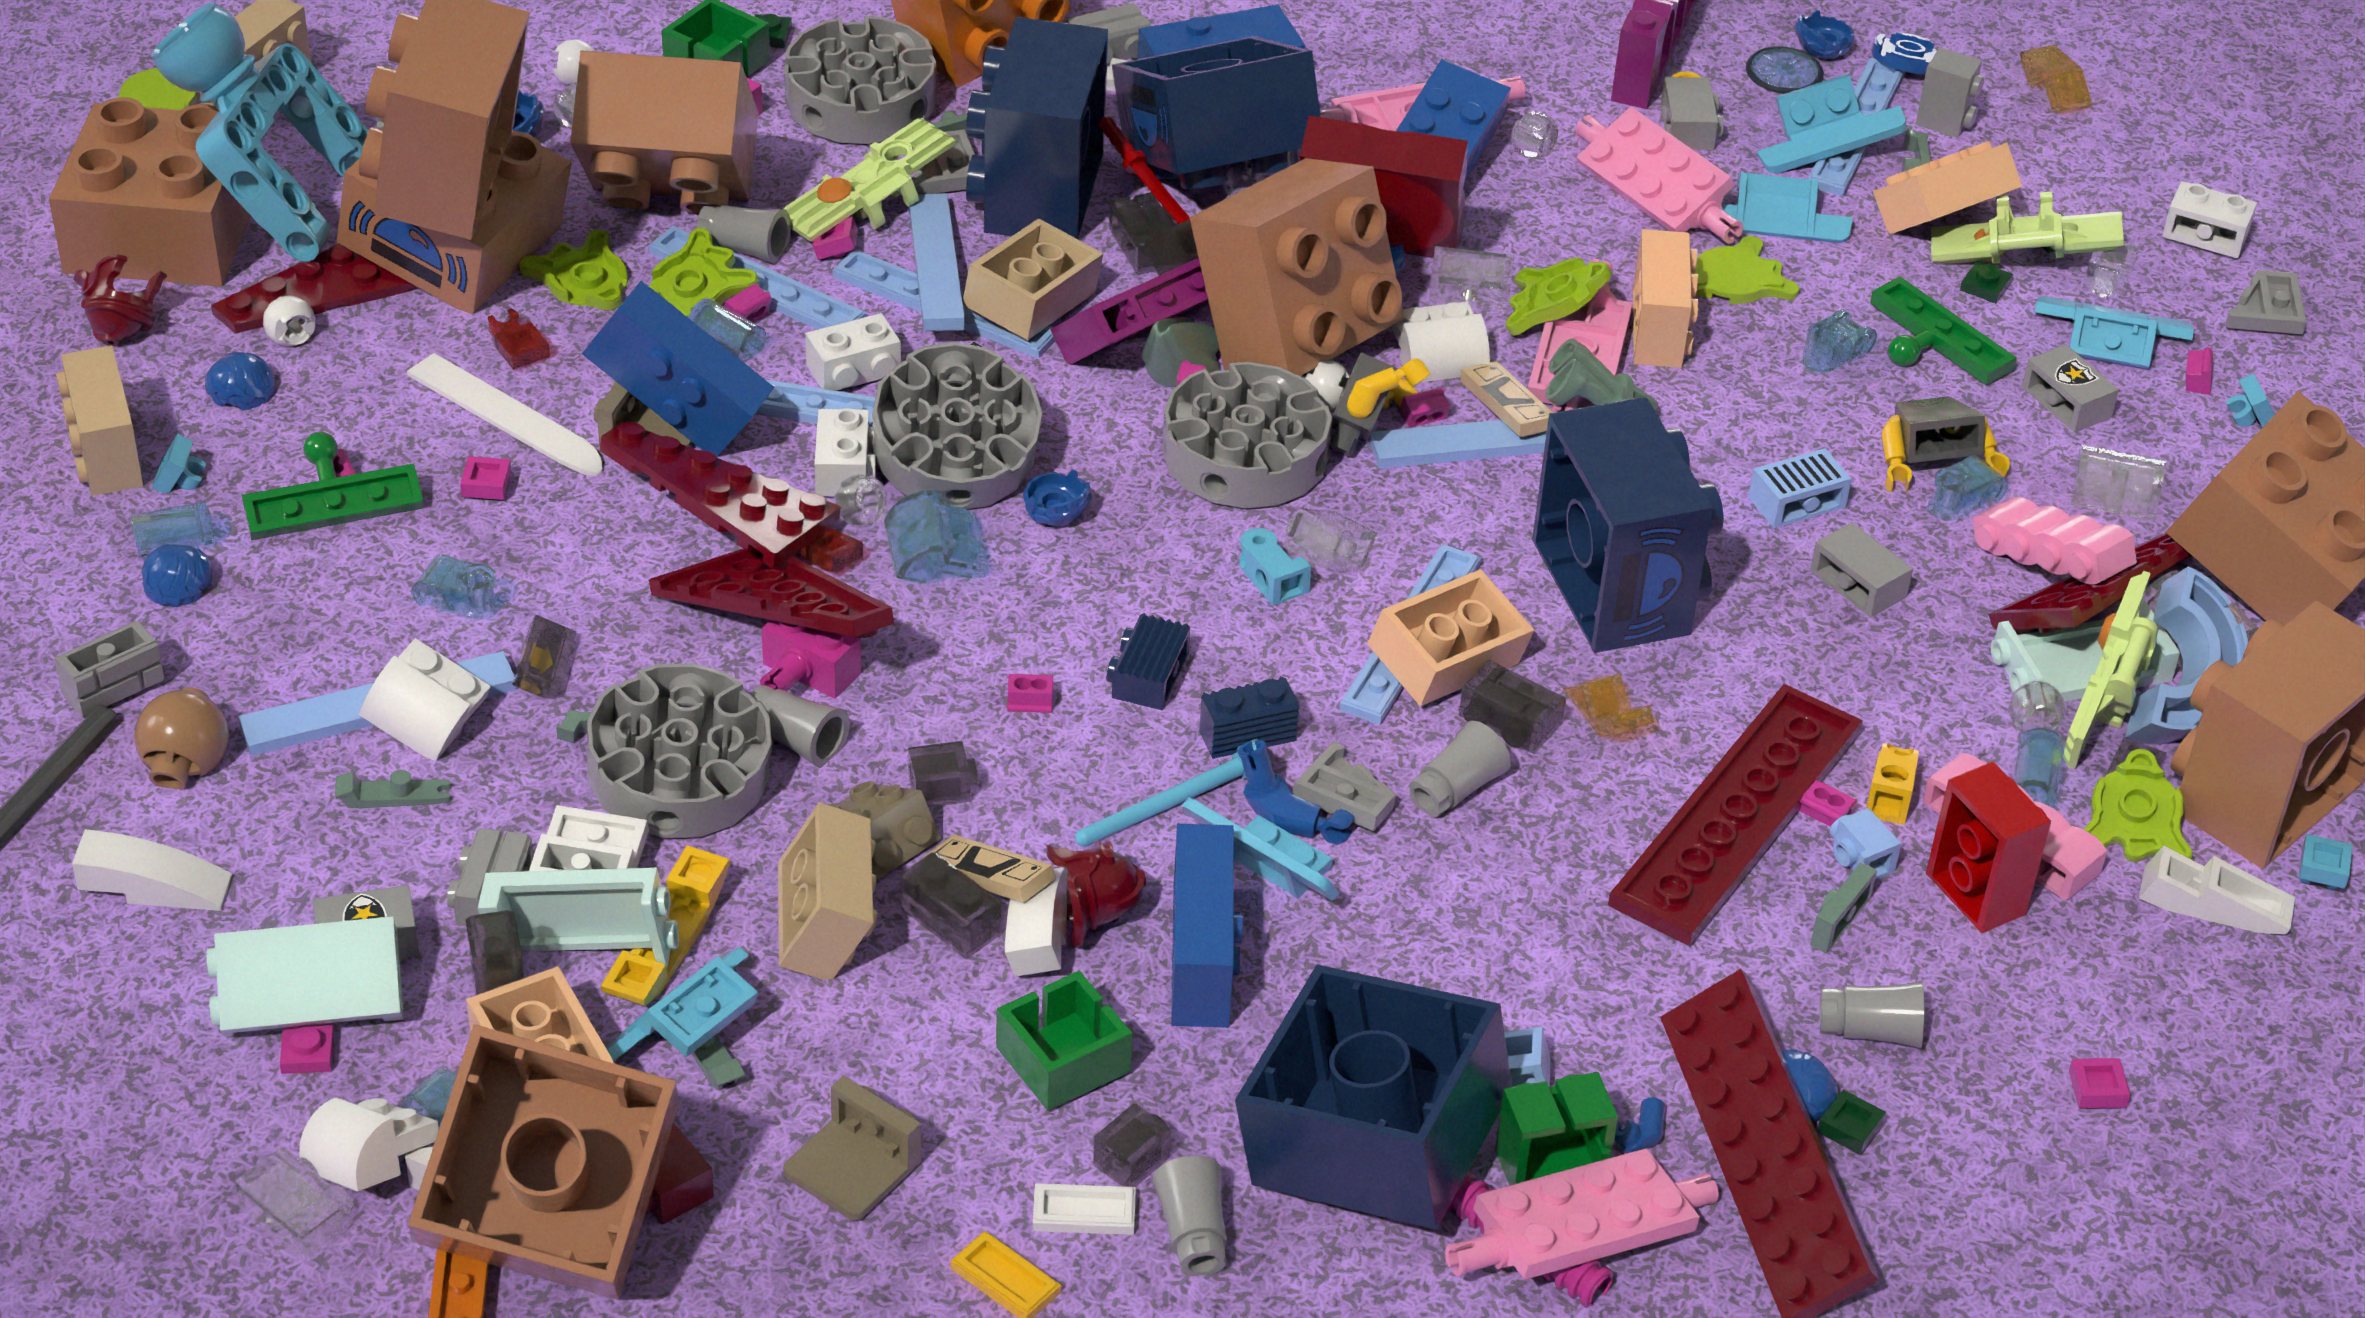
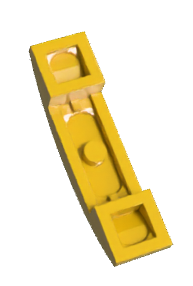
M688 845L685 847L666 878L671 902L669 917L670 920L677 921L679 929L677 949H671L668 966L666 967V964L655 960L652 948H633L631 952L622 950L601 984L602 992L646 1006L663 991L707 923L730 867V860L728 858Z

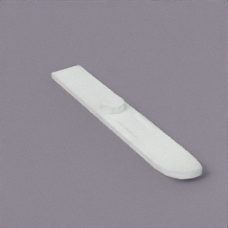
M431 354L407 371V375L556 462L587 476H597L602 473L603 467L600 455L595 447L584 438L437 354Z

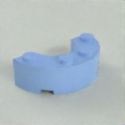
M2189 566L2162 583L2153 619L2155 623L2165 628L2178 644L2183 659L2182 678L2177 687L2160 683L2135 698L2125 738L2136 742L2165 744L2184 739L2192 729L2199 726L2202 713L2190 705V698L2202 674L2210 665L2218 660H2223L2234 667L2243 659L2248 645L2247 633L2243 623L2237 624L2233 613L2228 607L2232 603L2230 599L2212 580Z

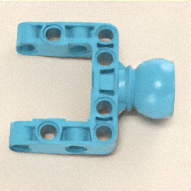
M211 1L175 27L154 48L150 56L153 58L159 72L170 83L189 92H201V102L213 103L219 110L196 141V151L203 164L291 257L301 262L314 260L330 237V225L315 208L316 205L286 169H282L264 150L260 140L275 121L273 115L280 110L311 146L322 154L344 178V172L361 157L369 130L359 120L352 108L295 46L283 43L256 63L253 54L244 55L245 40L238 22L228 10Z

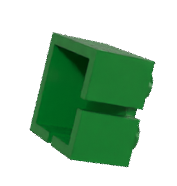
M704 0L661 30L664 57L741 62L747 76L770 61L769 23L719 0Z
M1080 970L1042 987L1043 1028L1039 1029V996L1035 991L997 1008L996 1048L1047 1111L1131 1072L1132 1032L1109 1004L1103 1007V997Z
M1599 1072L1568 1075L1556 1079L1555 1086L1550 1087L1547 1081L1522 1083L1515 1087L1504 1088L1495 1152L1509 1186L1611 1158L1612 1151L1609 1146H1613L1618 1115Z

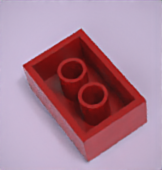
M1994 761L1952 777L1947 782L1926 874L1981 933L2022 917L2027 913L2051 820L2047 817L2044 810L2037 806Z

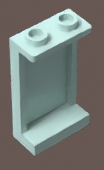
M2143 598L2139 609V617L2148 618L2153 621L2155 614ZM2105 619L2082 623L2077 627H2064L2045 634H2041L2038 631L2022 635L2016 634L2009 621L1999 622L1995 639L1991 642L1993 661L1997 665H2003L2009 675L2012 691L2016 695L2021 694L2029 708L2083 698L2091 674L2095 675L2103 655V650L2098 643V637ZM2157 623V643L2147 672L2142 670L2137 688L2170 682L2174 676L2180 651L2165 629Z
M657 867L485 873L478 911L497 971L516 972L520 950L564 951L652 948L655 960L666 964L667 967L671 949H677L679 942L678 923L676 920H670L669 917L670 892L668 887L661 886Z
M393 916L214 934L215 948L207 949L209 978L217 977L218 996L210 997L212 1026L220 1025V1031L225 1037H233L236 1032L382 1018L384 1022L404 1020L398 932Z

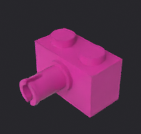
M770 620L761 628L763 664L772 668L760 679L761 685L768 686L774 690L782 689L788 691L799 681L836 699L861 674V638Z

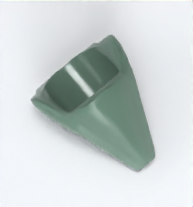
M1189 317L1167 318L1155 322L1141 353V358L1145 363L1150 378L1166 387L1175 388L1177 386V376L1183 361H1189L1190 364L1204 365L1208 373L1220 370L1216 359L1219 345L1215 329L1206 323H1195Z

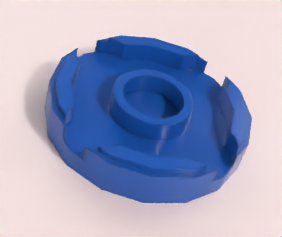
M1896 32L1891 33L1890 38H1885L1884 33L1878 35L1874 39L1871 52L1876 60L1891 68L1909 73L1926 74L1927 66L1937 50L1933 49L1934 43L1929 39L1913 34Z

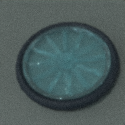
M1766 47L1753 53L1746 62L1747 75L1755 84L1766 90L1781 94L1820 83L1824 76L1822 65L1815 57L1793 47Z

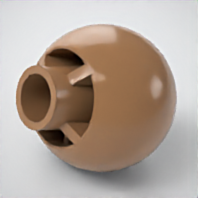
M187 687L182 690L163 693L150 701L138 717L134 739L140 759L150 769L149 780L158 787L183 790L189 776L197 775V778L203 777L215 769L221 762L228 746L229 729L221 709L209 699L208 695L202 690Z

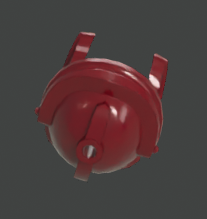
M119 254L107 256L96 264L95 270L91 273L85 270L76 271L73 280L81 287V294L84 296V299L81 301V307L85 310V315L92 327L94 337L105 345L117 346L120 340L130 338L138 331L150 330L157 317L156 312L151 309L152 303L161 288L163 280L167 278V274L162 271L156 273L149 280L146 289L142 291L122 292L114 289L113 282L120 275L123 265L128 260L127 256Z
M1096 840L1095 849L1073 851L1068 848H1056L1047 845L1046 854L1049 860L1059 867L1065 866L1069 875L1066 878L1069 888L1067 890V921L1070 920L1074 927L1071 932V942L1074 947H1082L1088 930L1094 932L1106 923L1118 921L1121 915L1141 899L1144 887L1147 885L1143 869H1139L1125 856L1114 852L1111 841L1107 840L1105 843H1102L1100 840Z

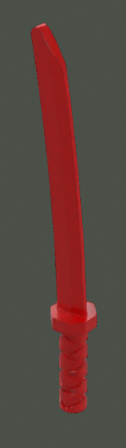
M1110 116L1102 118L1098 126L1103 130L1106 137L1109 138L1111 144L1115 146L1117 152L1121 154L1124 160L1122 163L1124 169L1128 174L1136 173L1160 204L1195 243L1189 216L1146 165L1148 160L1142 151H1135L1131 143L1129 144L1126 136L1123 135V132L1117 127V124Z

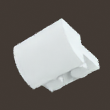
M1468 301L1403 309L1405 319L1391 326L1401 348L1400 360L1404 365L1412 359H1419L1429 370L1430 375L1421 382L1461 377V369L1490 363L1488 335L1481 314L1473 313Z
M415 638L399 657L394 655L381 671L362 704L359 716L422 756L437 761L460 734L464 723L486 699L491 686Z
M556 805L547 834H541L529 871L637 868L649 832L648 822L645 819Z
M335 1097L320 1106L310 1117L304 1128L299 1147L301 1170L357 1192L400 1176L398 1156L435 1142L439 1131L438 1121L417 1114L414 1109H403L389 1104L386 1099L382 1098L368 1099L356 1105Z

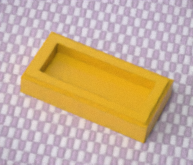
M987 1231L982 1232L950 1260V1269L1018 1318H1034L1061 1293V1284Z

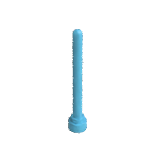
M1258 739L1251 741L1254 751L1257 750L1255 741ZM1238 752L1234 753L1232 760L1080 829L1075 835L1077 844L1083 847L1094 844L1096 840L1107 838L1185 802L1188 797L1198 796L1239 776L1243 779L1247 778Z

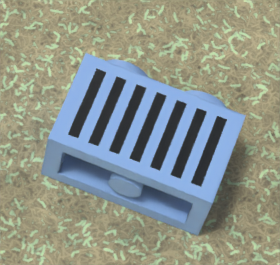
M1824 448L1754 468L1748 498L1771 526L1777 528L1846 508L1852 479L1827 449Z

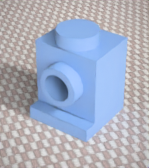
M1869 808L1852 815H1844L1832 824L1830 834L1834 838L1833 851L1837 861L1842 866H1849L1854 871L1862 862L1877 870L1875 880L1895 872L1902 843Z
M1543 1027L1504 1032L1512 1087L1522 1083L1547 1081L1550 1087L1551 1056Z

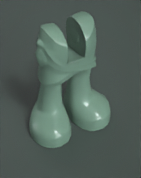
M1568 339L1554 353L1548 369L1555 376L1549 383L1545 393L1546 399L1552 403L1563 405L1575 396L1586 398L1595 405L1647 397L1653 409L1657 412L1658 402L1636 387L1628 374L1620 373L1613 375L1585 345L1577 340Z

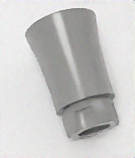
M708 205L702 207L697 218V228L707 229L711 233L713 244L757 257L772 264L777 263L789 245L791 221L788 212L784 209L762 210L722 205L721 207Z
M765 685L757 686L752 690L750 695L756 702H761L769 715L772 740L798 753L818 768H822L844 747L850 727L849 716L844 709L819 704L798 697L785 690H774Z
M1478 721L1467 722L1451 743L1437 757L1424 766L1420 774L1409 784L1410 798L1422 811L1431 817H1438L1448 808L1455 807L1472 792L1510 769L1511 759L1506 745L1487 725Z
M1923 981L1883 986L1844 985V989H1821L1820 1034L1840 1035L1843 1033V1038L1893 1042L1916 1048L1922 1047L1924 1032Z
M1197 1155L1170 1160L1161 1165L1152 1177V1183L1162 1205L1168 1226L1172 1251L1178 1257L1181 1272L1187 1276L1215 1274L1226 1266L1225 1245L1227 1243V1235L1223 1220L1221 1198L1222 1169L1220 1164L1214 1159Z

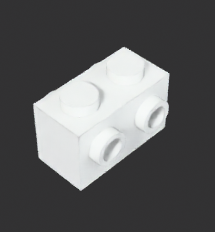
M2181 181L2170 205L2162 237L2238 259L2249 234L2257 202L2247 200L2240 195L2226 194L2208 189L2201 184H2190Z
M882 313L805 333L806 365L822 389L837 391L879 380L889 370L892 371L896 365L901 363V341Z
M851 408L818 409L815 449V494L821 496L867 497V480L876 479V454H869V452H873L870 437H874V431H871L872 427H869V410Z

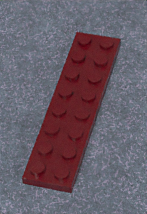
M1783 684L1613 888L1609 895L1608 906L1690 946L1800 809V800L1815 780L1822 781L1857 738L1861 732L1863 720L1789 685Z
M1739 969L1660 1016L1781 1318H1814L1879 1281V1277L1750 977L1742 969Z

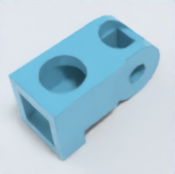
M1264 528L1249 529L1242 534L1240 539L1242 552L1239 565L1272 606L1309 593L1311 565L1303 556L1291 559L1277 545L1278 539L1270 530Z

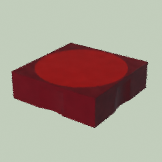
M1309 116L1300 152V161L1309 158L1374 167L1380 201L1386 213V230L1389 244H1392L1393 247L1402 245L1404 254L1456 262L1465 218V193L1463 186L1467 171L1468 140L1417 132L1391 131L1366 124Z

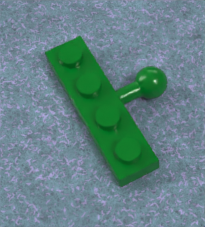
M1899 276L1872 291L1870 303L1916 335L1914 337L1899 335L1890 342L1888 356L1895 365L1900 367L1911 366L1918 360L1920 351L1932 346L1986 385L2014 370L2017 357Z
M326 432L312 433L306 438L303 445L306 459L316 465L319 481L242 495L251 541L423 509V498L414 463L336 478L333 460L338 453V444L335 438Z

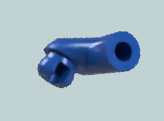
M1654 1097L1644 1099L1641 1102L1639 1123L1627 1120V1127L1625 1128L1621 1122L1617 1123L1614 1140L1618 1150L1628 1154L1649 1148L1661 1141L1665 1114V1104L1662 1100Z

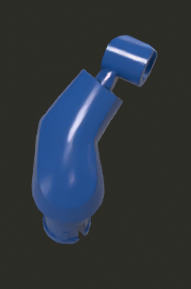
M1251 741L1238 748V756L1241 758L1248 781L1243 793L1257 815L1267 819L1290 834L1313 838L1316 830L1321 831L1323 838L1335 845L1343 843L1350 836L1352 831L1346 828L1354 821V816L1347 810L1339 809L1328 819L1320 817V805L1294 796L1285 781L1274 774L1264 741H1255L1257 748L1255 751Z

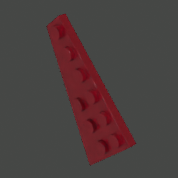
M337 244L319 253L314 260L299 262L212 304L211 309L212 314L237 334L264 327V312L271 302L282 296L292 295L308 302L315 315L324 313L326 309L347 305V307L406 293L410 289L418 287L343 245Z
M624 421L601 436L600 451L631 473H645L651 477L650 485L659 492L665 491L667 488L676 494L675 502L715 530L720 532L730 531L738 536L737 545L746 551H751L755 548L763 553V562L772 569L840 521L842 506L826 501L819 494L803 492L789 486L783 480L770 479L757 474L745 465H734L719 459L712 452L696 450L681 444L676 438L660 436L645 430L640 424Z
M2163 533L2135 546L2136 564L2097 584H2086L2069 576L1988 613L1991 625L1997 630L1999 622L2009 621L2016 634L2026 633L2036 628H2039L2041 634H2045L2064 627H2077L2111 604L2122 601L2132 577L2141 575L2143 571L2151 573L2150 580L2180 560L2192 557V555L2167 533Z
M755 548L751 551L740 549L649 579L652 596L852 636L854 638L872 637L878 633V629L894 624L891 606L793 556H790L772 569L763 562L764 554Z

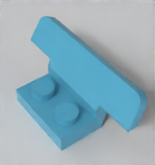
M1845 74L1775 97L1788 141L1756 152L1766 170L1777 174L1902 134L1907 128L1906 119L1900 105L1864 116L1859 110L1851 77Z
M1740 172L1738 173L1736 187L1739 189L1737 205L1722 203L1723 211L1743 224L1742 233L1843 243L1849 238L1853 217L1816 213L1818 180Z
M2047 296L2038 297L2035 307L2036 313L2073 319L2074 323L2069 347L2079 356L2086 359L2148 370L2156 334L2187 340L2193 339L2194 328L2192 324L2182 320Z
M1188 797L1181 806L1186 815L1202 824L1234 825V860L1291 893L1293 897L1300 898L1309 888L1331 901L1340 894L1335 886L1323 876L1332 867V858L1260 815L1245 828H1242L1193 798Z
M738 947L720 957H715L649 1008L622 1033L605 1045L613 1061L655 1030L685 1057H688L756 1003L758 991L732 969L747 958L749 954L741 947Z

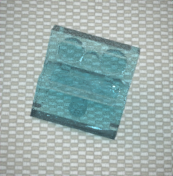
M925 490L902 498L892 506L886 515L884 525L896 578L929 584L938 583L943 573L970 579L985 577L989 566L975 511L966 510L962 507L945 506L942 491Z

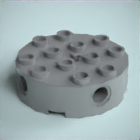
M864 16V22L842 23V18L823 21L801 32L787 47L784 69L785 103L793 120L814 135L839 143L872 144L874 142H882L917 118L926 120L934 111L937 79L936 60L933 56V49L928 39L909 25L884 17Z
M958 342L924 346L906 355V360L896 365L892 371L889 370L878 383L872 411L873 422L871 431H874V437H870L873 453L876 454L877 467L896 490L929 507L954 511L986 507L1015 492L1033 468L1042 418V410L1035 387L1024 373L1019 374L1015 368L1003 362V356L988 348Z
M1254 362L1229 363L1228 370L1208 373L1206 369L1190 374L1171 391L1164 411L1162 451L1168 472L1187 491L1216 504L1246 509L1278 506L1305 495L1323 478L1329 457L1332 425L1329 407L1325 406L1317 397L1318 390L1307 379L1278 366Z
M694 663L656 664L638 670L637 677L626 680L619 686L614 683L600 694L587 720V768L590 788L602 808L609 814L647 820L648 834L662 838L703 837L731 827L758 805L770 778L769 757L772 742L769 715L761 702H756L751 695L743 691V684L726 672Z

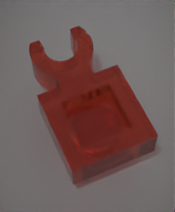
M512 308L507 310L508 321L506 322L497 321L493 315L488 316L489 333L494 337L495 348L513 370L550 357L549 343L532 322L520 325L519 314L516 310Z
M832 528L797 552H802V559L820 566L825 571L834 572L840 571L846 565L863 558V542Z

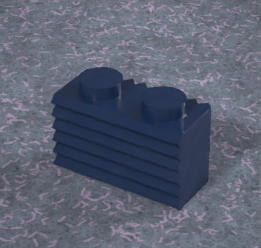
M1143 613L1139 616L1134 629L1126 627L1120 645V652L1122 654L1120 657L1112 656L1107 670L1106 680L1112 683V698L1163 711L1189 654L1190 626L1187 623L1181 625L1179 621L1173 623L1170 619L1165 621L1162 617L1156 619L1153 615L1148 617Z
M1281 676L1278 680L1273 678L1267 679L1261 683L1255 682L1253 685L1246 684L1245 687L1238 685L1236 689L1229 687L1218 692L1212 691L1211 694L1204 692L1201 696L1199 732L1212 759L1233 755L1237 752L1239 746L1254 739L1264 741L1267 747L1297 741L1296 728H1298L1297 722H1299V702L1287 679Z

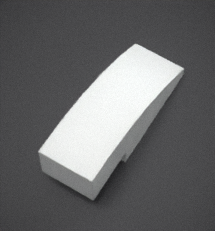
M87 829L84 830L72 862L78 890L125 893L126 902L129 904L221 911L232 879L231 872L179 849L137 837Z
M2164 845L2144 867L2139 899L2163 910L2257 933L2286 935L2291 929L2295 902L2294 896L2216 856H2213L2203 866Z
M1065 867L1053 869L1056 879L1025 903L1010 899L1006 924L1005 955L1015 977L1061 969V945H1066L1067 871Z

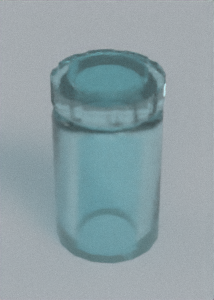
M702 299L693 307L688 318L744 363L759 354L765 345L766 332L763 327L712 299Z
M205 501L196 503L194 507L191 504L130 515L139 558L149 556L151 552L165 544L188 545L193 548L200 546L201 543H204V546L213 544V525L210 511L206 507Z
M2038 727L2025 731L2022 737H2020L2013 780L2030 795L2033 801L2046 804L2052 808L2056 803L2065 745L2057 732Z

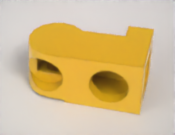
M1883 742L1882 749L1878 754L1866 809L1869 808L1879 820L1905 825L1913 792L1919 750L1911 748L1902 749Z

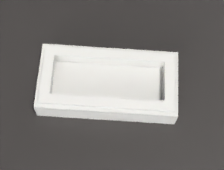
M1035 1183L1033 1231L1134 1235L1136 1187Z

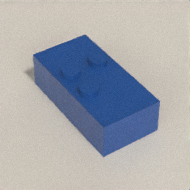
M1276 4L1207 17H1193L1189 20L1139 28L1137 60L1252 36L1304 49L1305 44L1280 5Z
M1441 59L1396 131L1417 132L1468 140L1466 181L1503 121L1511 87Z
M642 280L582 352L583 356L659 415L665 422L673 426L701 450L712 452L716 457L753 418L774 389L773 385Z
M1177 823L1173 882L1171 1026L1229 1028L1233 975L1239 976L1240 947H1234V943H1242L1243 915L1240 912H1234V825Z

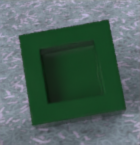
M755 14L754 17L769 23V47L785 48L792 29V18L780 17L775 14Z
M1976 261L1962 280L1960 291L1997 304L2010 286L2013 274L2001 270L1994 265Z
M1843 1089L1820 1118L1817 1132L1861 1155L1883 1126L1886 1111Z

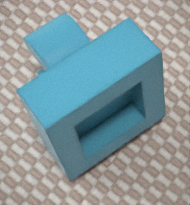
M2253 373L2239 380L2245 395H2235L2229 398L2226 403L2230 412H2238L2233 415L2238 426L2248 427L2257 418L2263 428L2275 414Z
M180 434L176 435L160 460L152 489L169 493L176 482L185 490L197 488L202 478L195 474H201L206 466V462L196 456H189L193 444L192 440Z
M2306 834L2302 846L2298 877L2302 879L2301 883L2310 885V881L2326 884L2327 889L2336 890L2337 887L2345 889L2350 874L2353 844Z

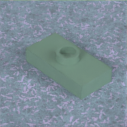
M1860 862L1838 891L1832 888L1827 893L1822 902L1820 913L1816 916L1810 946L1826 954L1871 899L1877 873L1876 869Z

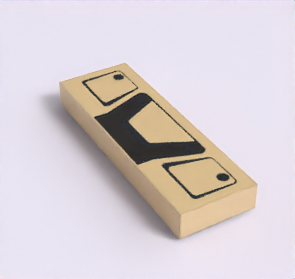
M1494 361L1489 364L1461 369V383L1519 437L1547 431L1549 413L1553 412L1500 363Z
M955 834L922 857L925 870L929 873L1022 903L1028 901L1056 879L1052 864Z

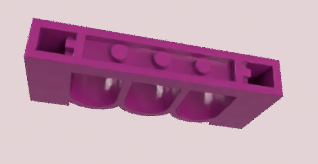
M1635 0L1632 10L1629 11L1620 30L1611 101L1642 109L1648 108L1697 0Z
M1199 258L1091 306L1050 329L1064 360L1071 365L1153 327L1155 322L1159 320L1173 318L1207 302L1208 297Z

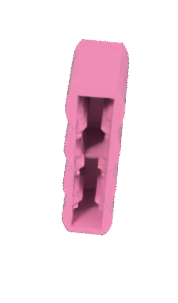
M2012 497L1973 517L1975 541L1983 550H1987L1996 556L2007 554L2016 562L2024 565L2037 563L2043 569L2053 574L2062 575L2069 573L2078 581L2086 584H2097L2137 563L2134 535L2127 529L2116 524L2101 526L2097 521L2085 515H2073L2070 517L2063 510L2053 506H2042L2039 508L2032 501L2022 497Z
M1961 753L1928 778L1923 802L1940 814L1948 779L1987 763L1970 754ZM2017 785L2033 801L2030 795L2021 786ZM2033 801L2044 810L2047 817L2051 820L2036 881L2062 899L2068 900L2101 874L2107 850L2094 835L2081 828L2070 826L2057 810L2046 804Z

